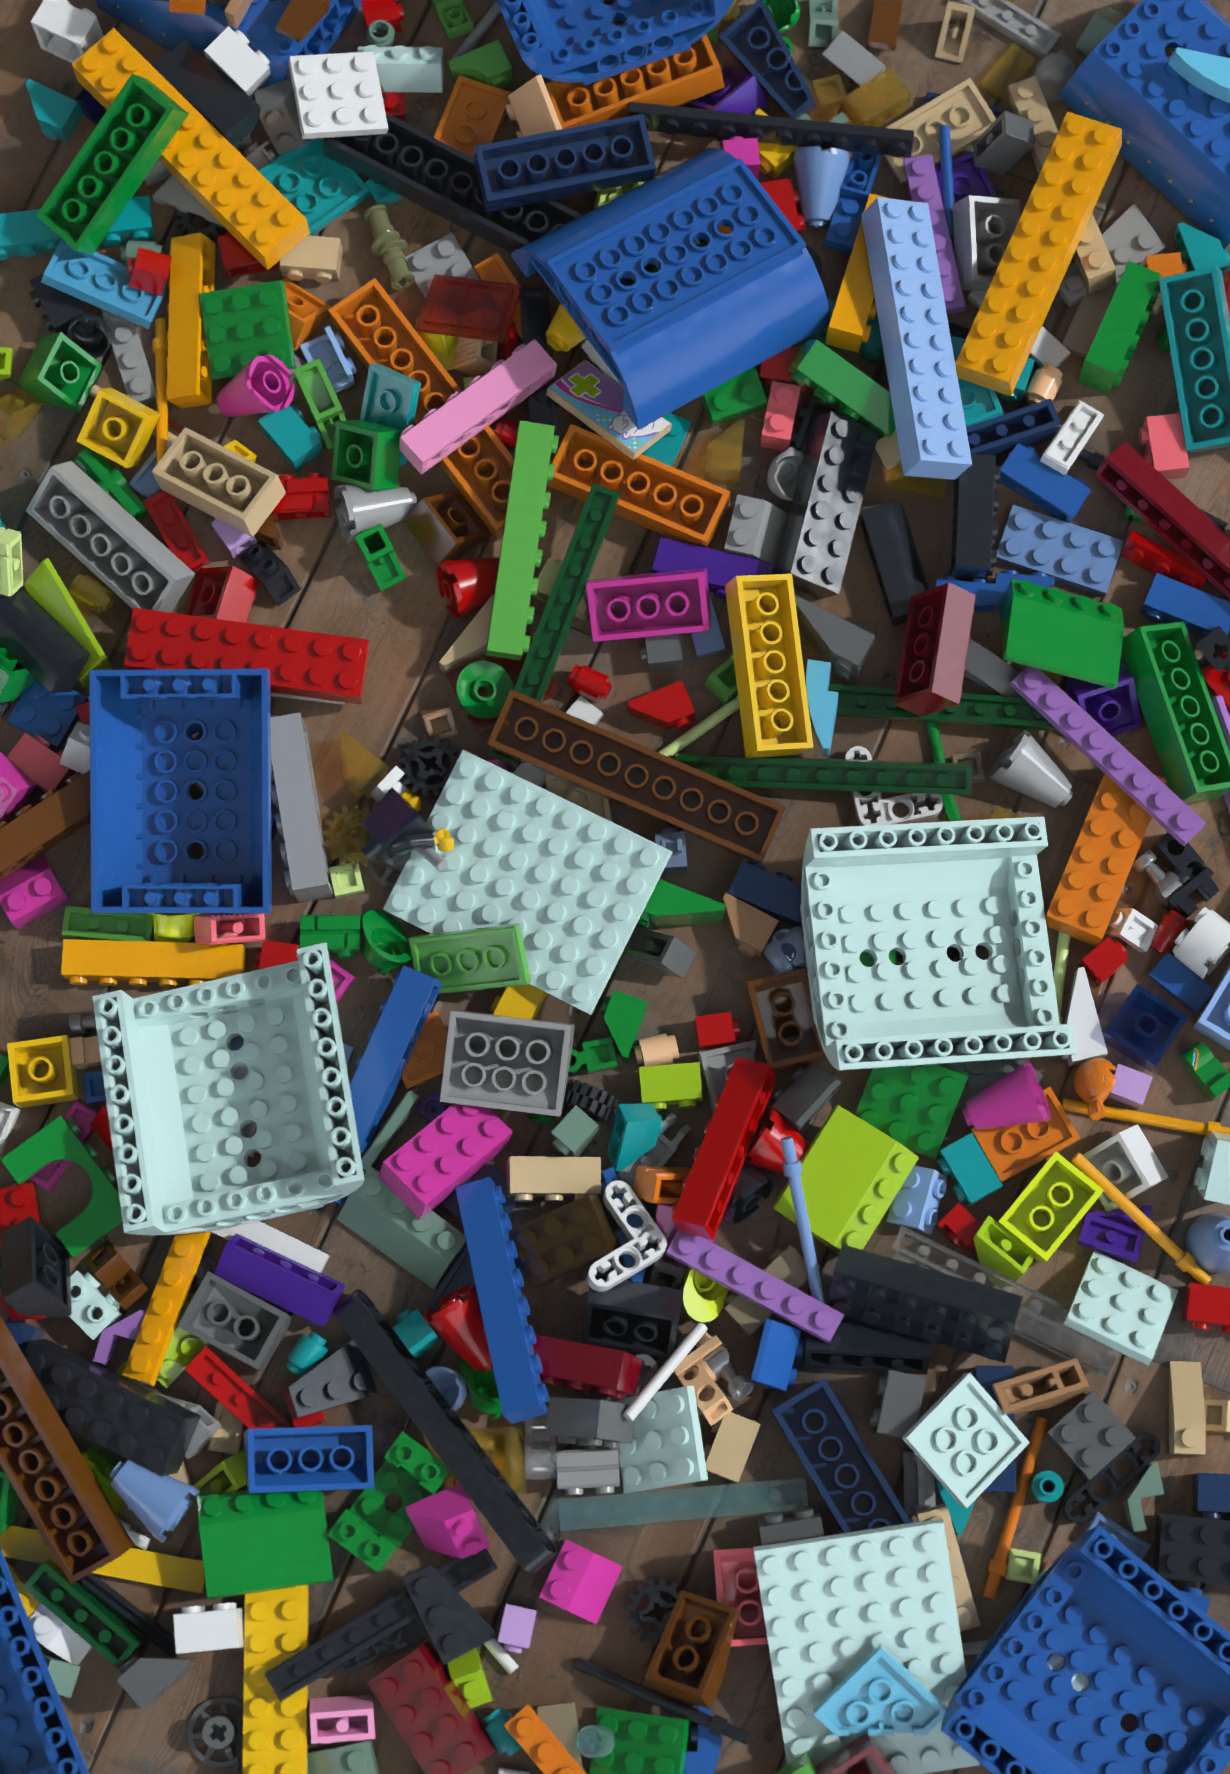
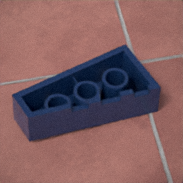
M757 0L719 38L725 48L749 74L756 77L761 88L788 118L798 119L804 113L809 115L817 108L816 102L764 1Z

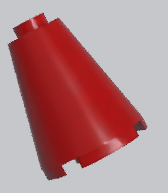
M499 557L446 560L437 563L440 566L435 570L441 598L446 597L450 605L445 607L451 617L456 619L464 616L487 602L492 594L494 595Z
M770 1108L769 1114L764 1113L744 1162L784 1176L782 1163L785 1160L780 1139L793 1137L796 1157L800 1161L811 1144L779 1112Z
M471 1283L470 1288L466 1284L438 1301L439 1308L434 1312L431 1307L428 1308L423 1314V1318L475 1371L481 1369L483 1372L492 1369L493 1366L475 1283Z

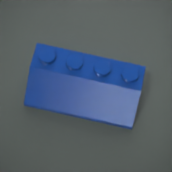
M372 1425L247 1429L243 1433L244 1467L248 1493L374 1489Z

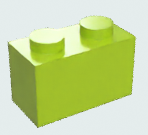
M699 1062L639 1067L642 1103H652L656 1111L666 1110V1105L678 1104L679 1109H690L697 1107L696 1103H702Z

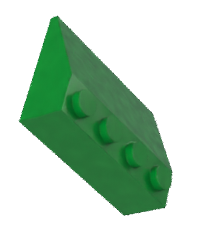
M1012 578L999 604L1003 659L1115 689L1118 684L1124 632L1122 608L1112 603H1102L1082 595L1076 596L1056 588H1046L1035 585L1030 581H1020Z
M248 1490L196 1497L208 1600L333 1581L323 1491L248 1493Z

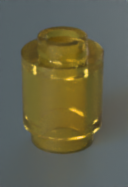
M81 573L78 574L69 588V593L73 595L74 600L96 613L109 610L115 599V596L112 595L113 591L106 584L89 574L86 576Z

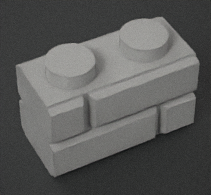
M618 1449L556 1451L558 1490L564 1489L565 1495H583V1488H595L596 1494L614 1493V1487H620Z

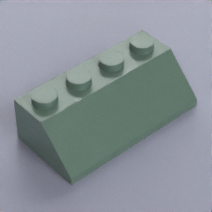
M370 1166L364 1174L365 1180L363 1185L349 1195L337 1220L432 1290H435L466 1246L465 1235L433 1211L419 1219L378 1177L379 1172Z

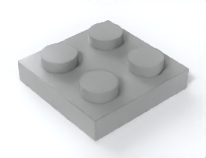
M453 233L406 256L408 269L415 276L414 283L429 308L452 298L453 289H462L471 280L476 285L480 283L478 275Z

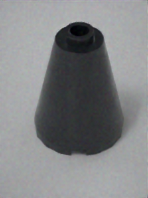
M699 1144V1145L694 1149V1151H693V1153H692L693 1156H694V1153H695L696 1149H697L698 1147H700L701 1144ZM744 1162L723 1214L724 1219L730 1225L731 1222L735 1225L747 1219L759 1208L756 1204L763 1196L767 1200L774 1188V1182Z

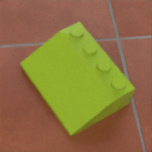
M836 1104L801 1159L803 1173L800 1174L812 1236L839 1255L842 1245L861 1250L864 1249L919 1157L893 1138ZM788 1180L772 1208L797 1225Z

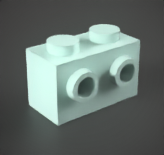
M76 1271L70 1277L72 1314L69 1317L92 1340L99 1342L102 1331L119 1322L124 1317L118 1310L121 1305L110 1293L105 1297L97 1289L101 1284L89 1272L83 1275Z

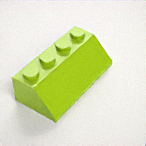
M49 558L43 560L23 585L27 592L90 653L77 679L85 689L90 686L89 670L114 669Z

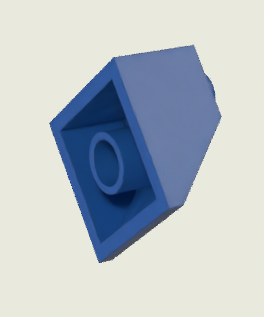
M766 1319L750 1378L753 1385L783 1393L786 1392L787 1386H794L797 1369L792 1368L795 1356L801 1357L805 1339L799 1338L801 1330Z

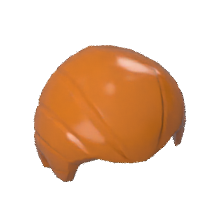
M1100 1057L1091 1058L1082 1063L1076 1069L1073 1079L1076 1093L1089 1104L1087 1111L1093 1121H1098L1106 1115L1103 1102L1116 1083V1077L1110 1071H1115L1116 1067L1110 1061Z

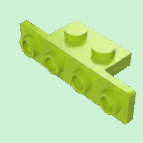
M195 1293L189 1294L187 1296L177 1325L183 1317ZM176 1326L157 1380L167 1388L209 1343ZM128 1361L119 1366L116 1374L123 1375Z

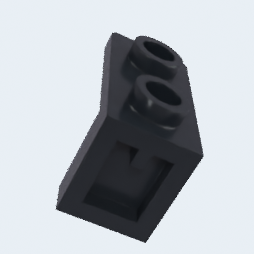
M263 541L250 546L239 556L241 562L262 582L271 599L278 607L302 590L288 566Z

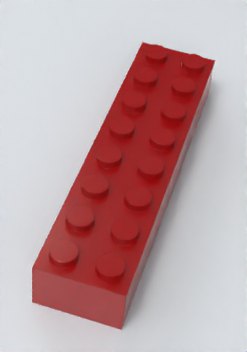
M133 608L124 666L126 670L270 669V689L272 693L362 705L370 644L368 639Z

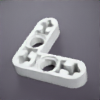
M861 746L851 748L845 756V759L853 760L854 755L859 754V757L862 759L872 760L870 752ZM851 791L860 826L908 824L936 817L941 812L943 806V798L940 794L909 793L882 799L880 792H872L868 796H862L858 791ZM926 797H930L931 802H937L934 805L933 811H929V808L924 806L918 808V814L914 815V804L911 800H916V806L924 804ZM876 799L877 802H872L871 807L873 813L879 814V817L876 818V823H871L870 819H864L868 813L867 804L860 806V803H869ZM897 803H903L908 807L909 814L903 818L896 817L892 812V807Z
M616 1180L607 1185L603 1195V1202L629 1239V1242L591 1265L587 1274V1282L597 1292L611 1289L656 1262L663 1256L667 1247L665 1236L631 1187L623 1181ZM613 1191L617 1194L621 1192L624 1194L622 1202L618 1198L614 1200L611 1198ZM625 1205V1207H626L627 1209H625L624 1212L621 1213L620 1211L622 1210L623 1206ZM630 1214L639 1215L643 1220V1225L638 1228L631 1227L627 1223V1216ZM648 1240L650 1243H658L656 1252L651 1248L641 1256L640 1251L646 1247ZM622 1254L631 1255L635 1260V1265L631 1268L623 1267L619 1263V1256ZM611 1265L613 1266L614 1271L608 1274L606 1282L603 1279H595L597 1270L602 1274L610 1270Z

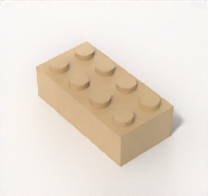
M186 427L151 471L161 490L251 537L256 534L286 493L277 474Z

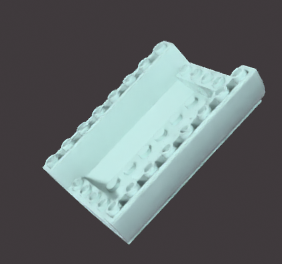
M1044 817L810 829L803 857L800 910L813 1021L816 1024L823 1051L835 1069L840 1071L1077 1054L1073 1024L1060 1025L1037 859V854L1048 846ZM977 945L985 946L988 949L989 958L987 960L977 957L975 952ZM948 947L958 949L960 952V960L958 962L951 961L948 958ZM896 950L902 955L903 962L901 965L891 963L889 960L890 951ZM862 952L872 955L874 959L872 967H866L860 962V954Z
M326 942L297 949L298 961L134 999L122 990L92 996L124 1233L136 1235H176L211 1232L323 1207L325 1204L348 1196L363 1185L365 1179ZM236 1036H242L244 1039L243 1046L239 1050L232 1051L230 1049L231 1040ZM246 1064L248 1067L246 1077L240 1080L235 1079L234 1071L238 1067L237 1065ZM251 1122L255 1123L257 1126L256 1133L250 1138H245L243 1136L244 1126ZM253 1152H260V1163L255 1167H249L247 1164L248 1156Z

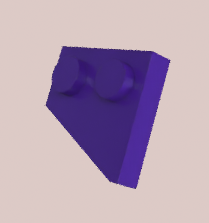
M1142 1205L1141 1208H1138L1148 1218L1150 1217L1152 1206ZM1121 1208L1112 1209L1110 1212H1088L1084 1216L1077 1244L1136 1263L1145 1231Z

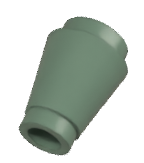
M385 20L374 21L367 29V38L371 45L392 47L395 36L393 26Z

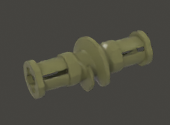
M385 205L372 206L363 214L364 220L371 227L374 239L371 244L372 255L383 259V264L391 278V287L395 290L405 289L411 286L415 279L414 274L408 269L404 255L408 244L406 240L400 239V233L395 231L394 227L390 224L387 216L388 208Z

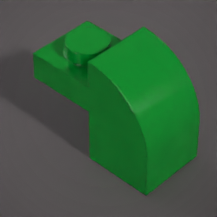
M381 523L354 537L358 550L381 592L407 579Z

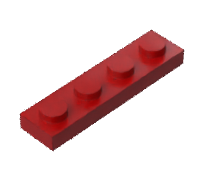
M206 1346L184 1369L186 1373L246 1428H294Z

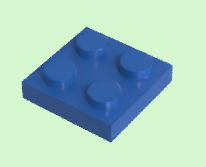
M36 680L23 692L7 722L9 725L33 737L36 734L39 735L51 746L60 750L79 717L75 707L88 702V698L74 690H71V692L50 693Z

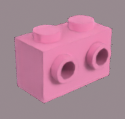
M373 1694L310 1699L311 1744L375 1739Z

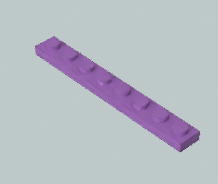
M1028 666L1011 682L1010 686L1180 844L1185 846L1205 827L1206 822L1040 669Z

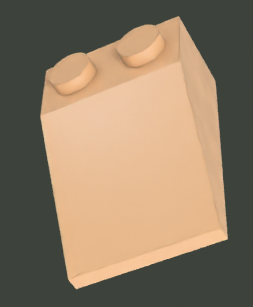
M541 74L535 76L508 95L509 104H506L505 108L510 121L516 120L519 127V131L515 132L517 138L562 129Z

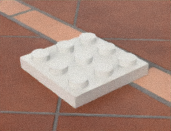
M374 51L289 57L288 63L302 139L387 134L388 124Z

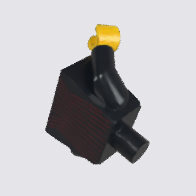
M392 787L381 801H377L374 804L371 813L364 820L363 827L372 837L360 850L372 862L384 850L394 859H400L406 853L416 849L433 848L434 844H437L439 851L449 852L454 849V839L450 837V832L445 828L439 829L436 835H433L434 830L418 813L421 810L420 798L414 797V794L409 791L404 792L401 796Z

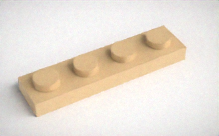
M944 1503L915 1512L918 1522L943 1519L960 1632L981 1626L947 1505Z

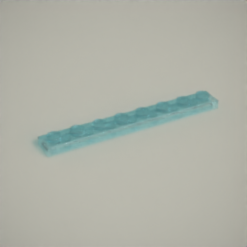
M805 1477L558 1500L560 1532L794 1511L801 1507H808Z

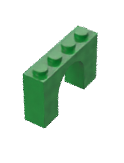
M60 1115L0 1160L18 1184L25 1183L49 1164L60 1160L76 1162L87 1171L93 1188L92 1198L88 1207L55 1233L71 1256L75 1258L122 1224L123 1221L119 1191L113 1184L117 1181V1178L107 1166L102 1169L95 1160L99 1157V1154L89 1141L84 1144L77 1134L81 1130L71 1117L66 1120L64 1116Z

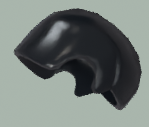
M89 313L79 314L72 318L67 327V337L94 359L105 355L109 350L111 330L108 323L100 316Z

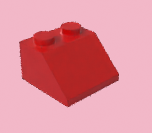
M234 566L200 568L184 615L248 623V615L252 603L257 596V587L260 580Z

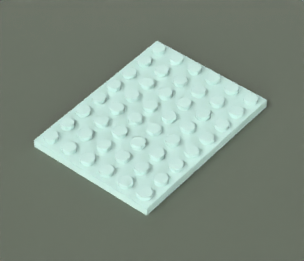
M462 750L427 820V824L434 830L433 835H436L439 829L445 828L450 832V837L454 839V849L449 852L439 851L437 844H434L432 848L447 861L448 866L445 870L439 871L416 850L412 851L411 857L405 864L383 910L430 934L519 923L531 979L529 984L591 1015L673 852Z
M942 1518L753 1547L787 1764L807 1752L814 1764L818 1765L864 1734L849 1733V1736H835L813 1715V1709L879 1644L948 1707L959 1684L967 1676ZM943 1719L927 1735L894 1733V1735L872 1736L897 1774H925L980 1765L974 1757L941 1731Z

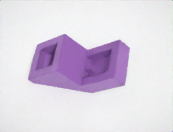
M139 1310L103 1330L93 1361L110 1366L118 1338L122 1337L135 1341L146 1311Z

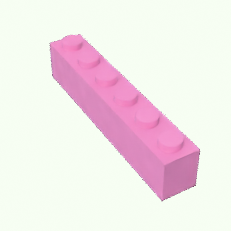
M535 339L527 345L525 343L521 344L507 360L504 361L502 359L496 362L485 376L474 378L463 392L452 394L441 408L430 410L416 426L410 425L404 429L400 435L399 450L422 475L553 379L557 363Z

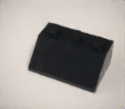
M31 1216L1 1233V1295L5 1304L13 1307L23 1316H70L72 1314L69 1252L63 1243Z

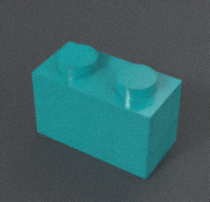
M289 405L281 411L265 414L258 420L262 433L291 467L298 472L324 452L321 445L323 438L314 426L309 428L304 423L305 417L296 405L292 407Z
M972 1133L939 1151L938 1156L940 1159L937 1160V1164L945 1176L950 1175L955 1183L952 1189L960 1203L965 1201L969 1207L998 1191L1003 1186Z

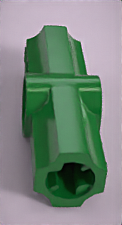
M89 448L82 450L74 460L76 465L138 522L142 521L148 513L147 508L131 491L130 485L115 467L112 468L101 454Z

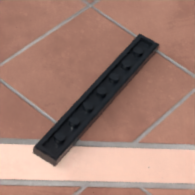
M486 1548L463 1559L455 1557L435 1570L459 1593L497 1570L498 1567ZM402 1589L266 1672L264 1675L279 1701L282 1702L417 1619L419 1616L406 1589Z

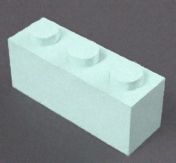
M358 46V52L374 51L381 92L443 93V48L432 46Z

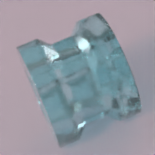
M586 1726L579 1731L576 1738V1746L578 1751L587 1758H603L613 1750L614 1736L605 1726Z

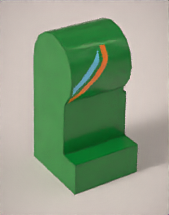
M1198 1040L1180 1054L1179 1057L1183 1065L1210 1101H1213L1230 1087V1071L1228 1072L1202 1041Z

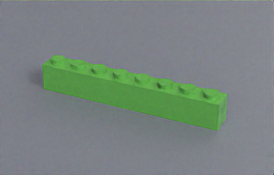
M521 420L519 422L486 656L520 661L522 653H528L530 636L525 635L526 625H532L535 607H530L529 604L531 595L536 596L539 578H533L535 567H540L543 550L537 548L539 538L544 539L547 521H542L543 510L549 509L551 493L546 492L547 481H553L555 464H550L551 453L557 452L559 436L554 435L555 426Z

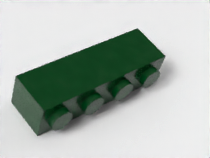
M50 1559L43 1562L23 1586L24 1589L117 1669L125 1664L144 1641L76 1581L70 1584L62 1569Z

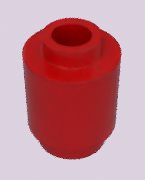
M577 664L574 666L567 681V686L572 688V692L596 703L600 699H607L613 684L609 683L610 676L586 665L581 667Z

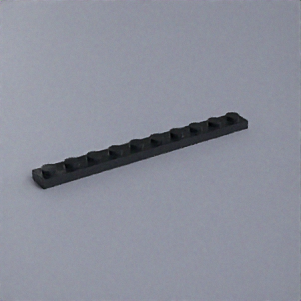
M630 102L628 116L644 115L647 131L693 135L695 137L722 138L724 140L732 137H743L744 139L757 138L758 143H772L781 146L821 147V149H830L831 147L869 155L880 154L911 158L914 139L913 130Z

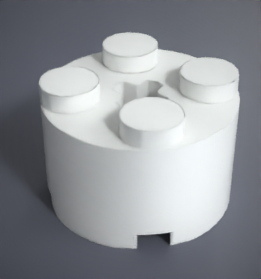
M1206 907L1195 917L1194 921L1196 923L1190 931L1184 929L1175 940L1176 946L1172 950L1175 958L1202 979L1205 978L1206 974L1209 975L1230 951V946H1228L1230 942V923L1215 911L1209 910Z

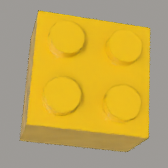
M111 387L99 389L76 442L125 468L134 467L139 464L161 414Z
M68 1035L7 1043L12 1098L16 1106L26 1108L80 1100L77 1068L72 1065L70 1037Z

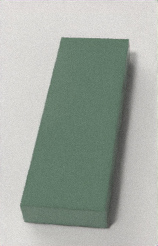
M411 1090L407 1091L361 1159L364 1172L370 1166L375 1169L417 1107V1104L421 1101L419 1096Z

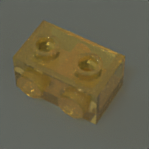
M890 67L845 96L843 111L854 125L882 127L887 119L893 115L898 117L907 110L910 91Z

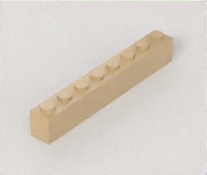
M1035 76L1008 85L1009 103L1013 113L1034 122L1036 140L1033 148L1029 151L1040 174L1058 134V129ZM1092 213L1073 255L1088 294L1116 284V268Z

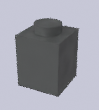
M680 634L645 637V645L640 646L642 663L648 664V672L683 668Z

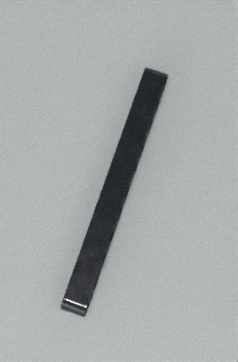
M359 1289L354 1290L334 1309L336 1318L520 1566L529 1574H535L557 1554L554 1543L414 1356L406 1348L372 1300Z

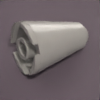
M339 485L335 487L334 499L340 498L339 507L335 508L341 534L343 538H347V543L355 542L354 537L380 523L385 529L405 520L417 506L415 493H410L407 487L373 491L354 485Z
M1026 730L1021 731L1012 740L1015 744L1009 749L1005 748L990 771L991 775L989 778L1053 808H1056L1059 804L1062 807L1065 806L1073 796L1071 791L1073 784L1031 734Z

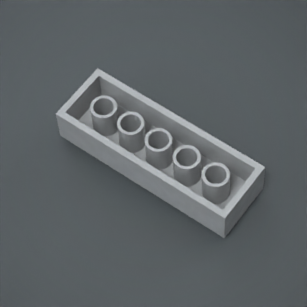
M72 461L50 467L25 510L132 609L140 608L171 613L195 575L190 568Z
M300 712L271 717L272 782H275V785H271V795L276 809L280 810V813L275 814L277 830L278 832L280 831L281 838H284L285 841L279 844L282 860L285 861L286 867H289V871H284L286 887L289 889L290 895L296 896L299 903L334 897L307 728Z

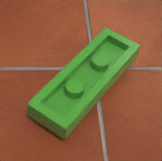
M65 906L62 928L63 937L89 940L153 942L154 925L152 914L91 913V908Z

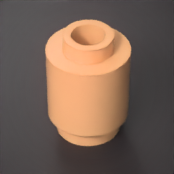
M1043 364L1040 369H1037L1024 393L1027 403L1033 405L1051 399L1053 402L1062 384V372L1048 364Z
M665 1033L638 1039L639 1046H634L637 1064L643 1063L644 1066L673 1063V1059L680 1058L675 1035L667 1036Z

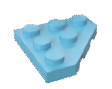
M879 1644L813 1709V1715L835 1736H849V1733H868V1736L894 1735V1733L927 1735L944 1718L947 1707Z

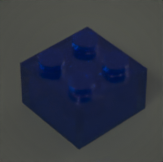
M1137 983L1103 1033L1104 1041L1152 1072L1189 1016Z

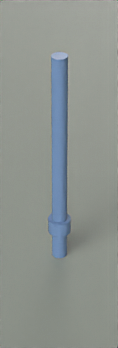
M784 1137L780 1139L785 1160L782 1166L784 1176L788 1177L811 1297L825 1304L800 1174L803 1173L801 1161L797 1160L793 1137Z

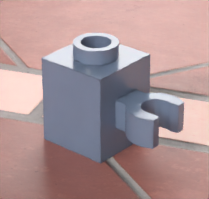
M676 828L662 829L661 833L655 834V843L673 852L662 875L687 873L685 832H678Z

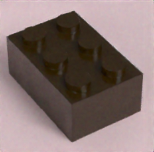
M588 1194L510 1231L531 1287L546 1286L591 1266L599 1259L622 1246L601 1194Z

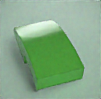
M432 0L448 40L474 30L473 22L463 0Z

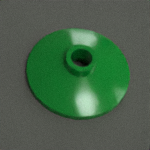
M489 661L471 663L461 671L456 682V695L461 706L472 716L481 719H491L499 716L510 690H513V684L508 673L499 665ZM478 688H483L486 691V697H481L478 694Z

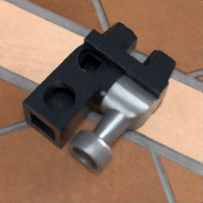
M1170 833L1157 842L1151 850L1149 849L1133 862L1135 869L1138 872L1145 870L1156 885L1155 895L1163 903V907L1168 912L1173 909L1186 919L1198 909L1189 898L1191 893L1196 891L1206 903L1219 892L1215 882L1211 879L1214 872L1206 866L1189 842L1183 846ZM1156 858H1161L1170 868V871L1165 874L1154 863Z

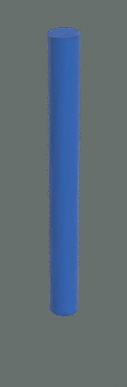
M942 125L938 127L943 208L950 238H954L952 205L955 202L950 127Z

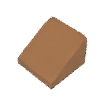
M448 703L420 711L430 741H433L435 735L439 736V740L458 735Z

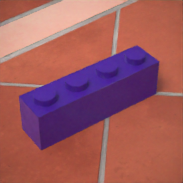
M660 537L652 573L706 568L709 592L713 593L717 598L726 599L725 585L735 576L773 575L774 563Z
M237 1233L226 1243L214 1275L249 1291L251 1295L259 1299H266L277 1304L278 1308L283 1311L296 1313L304 1317L308 1323L323 1327L334 1315V1309L337 1307L345 1284Z

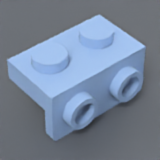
M328 326L324 328L326 334L300 345V348L307 363L320 358L335 393L355 385L353 374L357 373L351 357L345 359L342 350L345 349V345L339 332L333 334L331 327Z
M914 1166L891 1203L887 1222L897 1226L916 1229L924 1234L931 1235L933 1227L938 1222V1208L941 1198L946 1192V1176L934 1169Z

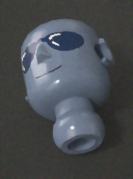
M803 927L783 928L774 933L772 936L773 940L764 948V956L775 975L806 968L808 974Z

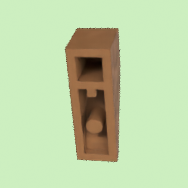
M1077 1358L992 1385L1004 1415L1059 1406L1080 1399L1089 1387Z

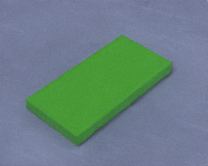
M519 923L418 935L408 938L414 970L443 983L439 994L527 985L531 982Z

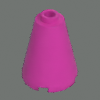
M260 355L253 358L218 393L217 404L220 411L228 417L277 412L288 407L294 396V385L290 386L288 377L291 374L288 368L273 355Z
M1028 1062L1019 1066L966 1101L967 1107L962 1109L968 1126L974 1125L975 1129L979 1130L1050 1120L1051 1114L1042 1086H1039L1038 1081L1034 1079L1037 1078V1074L1032 1064Z

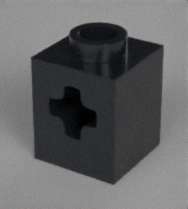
M1218 625L1197 641L1195 645L1217 672L1222 669L1228 672L1230 670V638ZM1215 644L1220 646L1227 645L1225 658L1222 659L1220 656L1213 657L1212 654L1215 652L1213 646Z

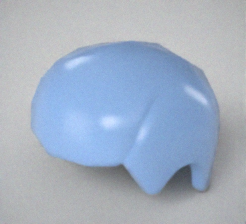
M444 1366L429 1368L426 1374L456 1412L463 1405L467 1396L465 1380L457 1371Z

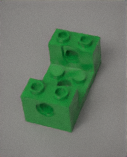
M401 1432L385 1454V1462L374 1475V1489H364L350 1510L346 1509L327 1534L379 1573L383 1572L414 1529L405 1507L439 1493L452 1476L451 1471L440 1458L404 1432ZM393 1493L398 1494L402 1499V1506L396 1512H390L385 1507L386 1497Z

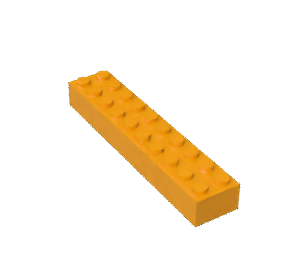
M114 28L71 64L77 81L106 110L115 100L131 74H135L149 79L189 113L158 161L267 270L310 234L307 219Z
M1067 111L956 360L957 378L1008 396L1012 395L1122 146V129Z

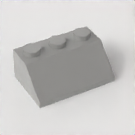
M969 195L952 205L955 262L962 290L985 291L989 289L1020 219L1019 199Z

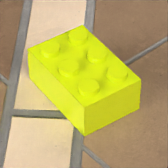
M1055 1152L1004 1213L998 1223L1035 1253L1036 1256L1034 1258L1043 1265L1104 1190L1058 1152Z

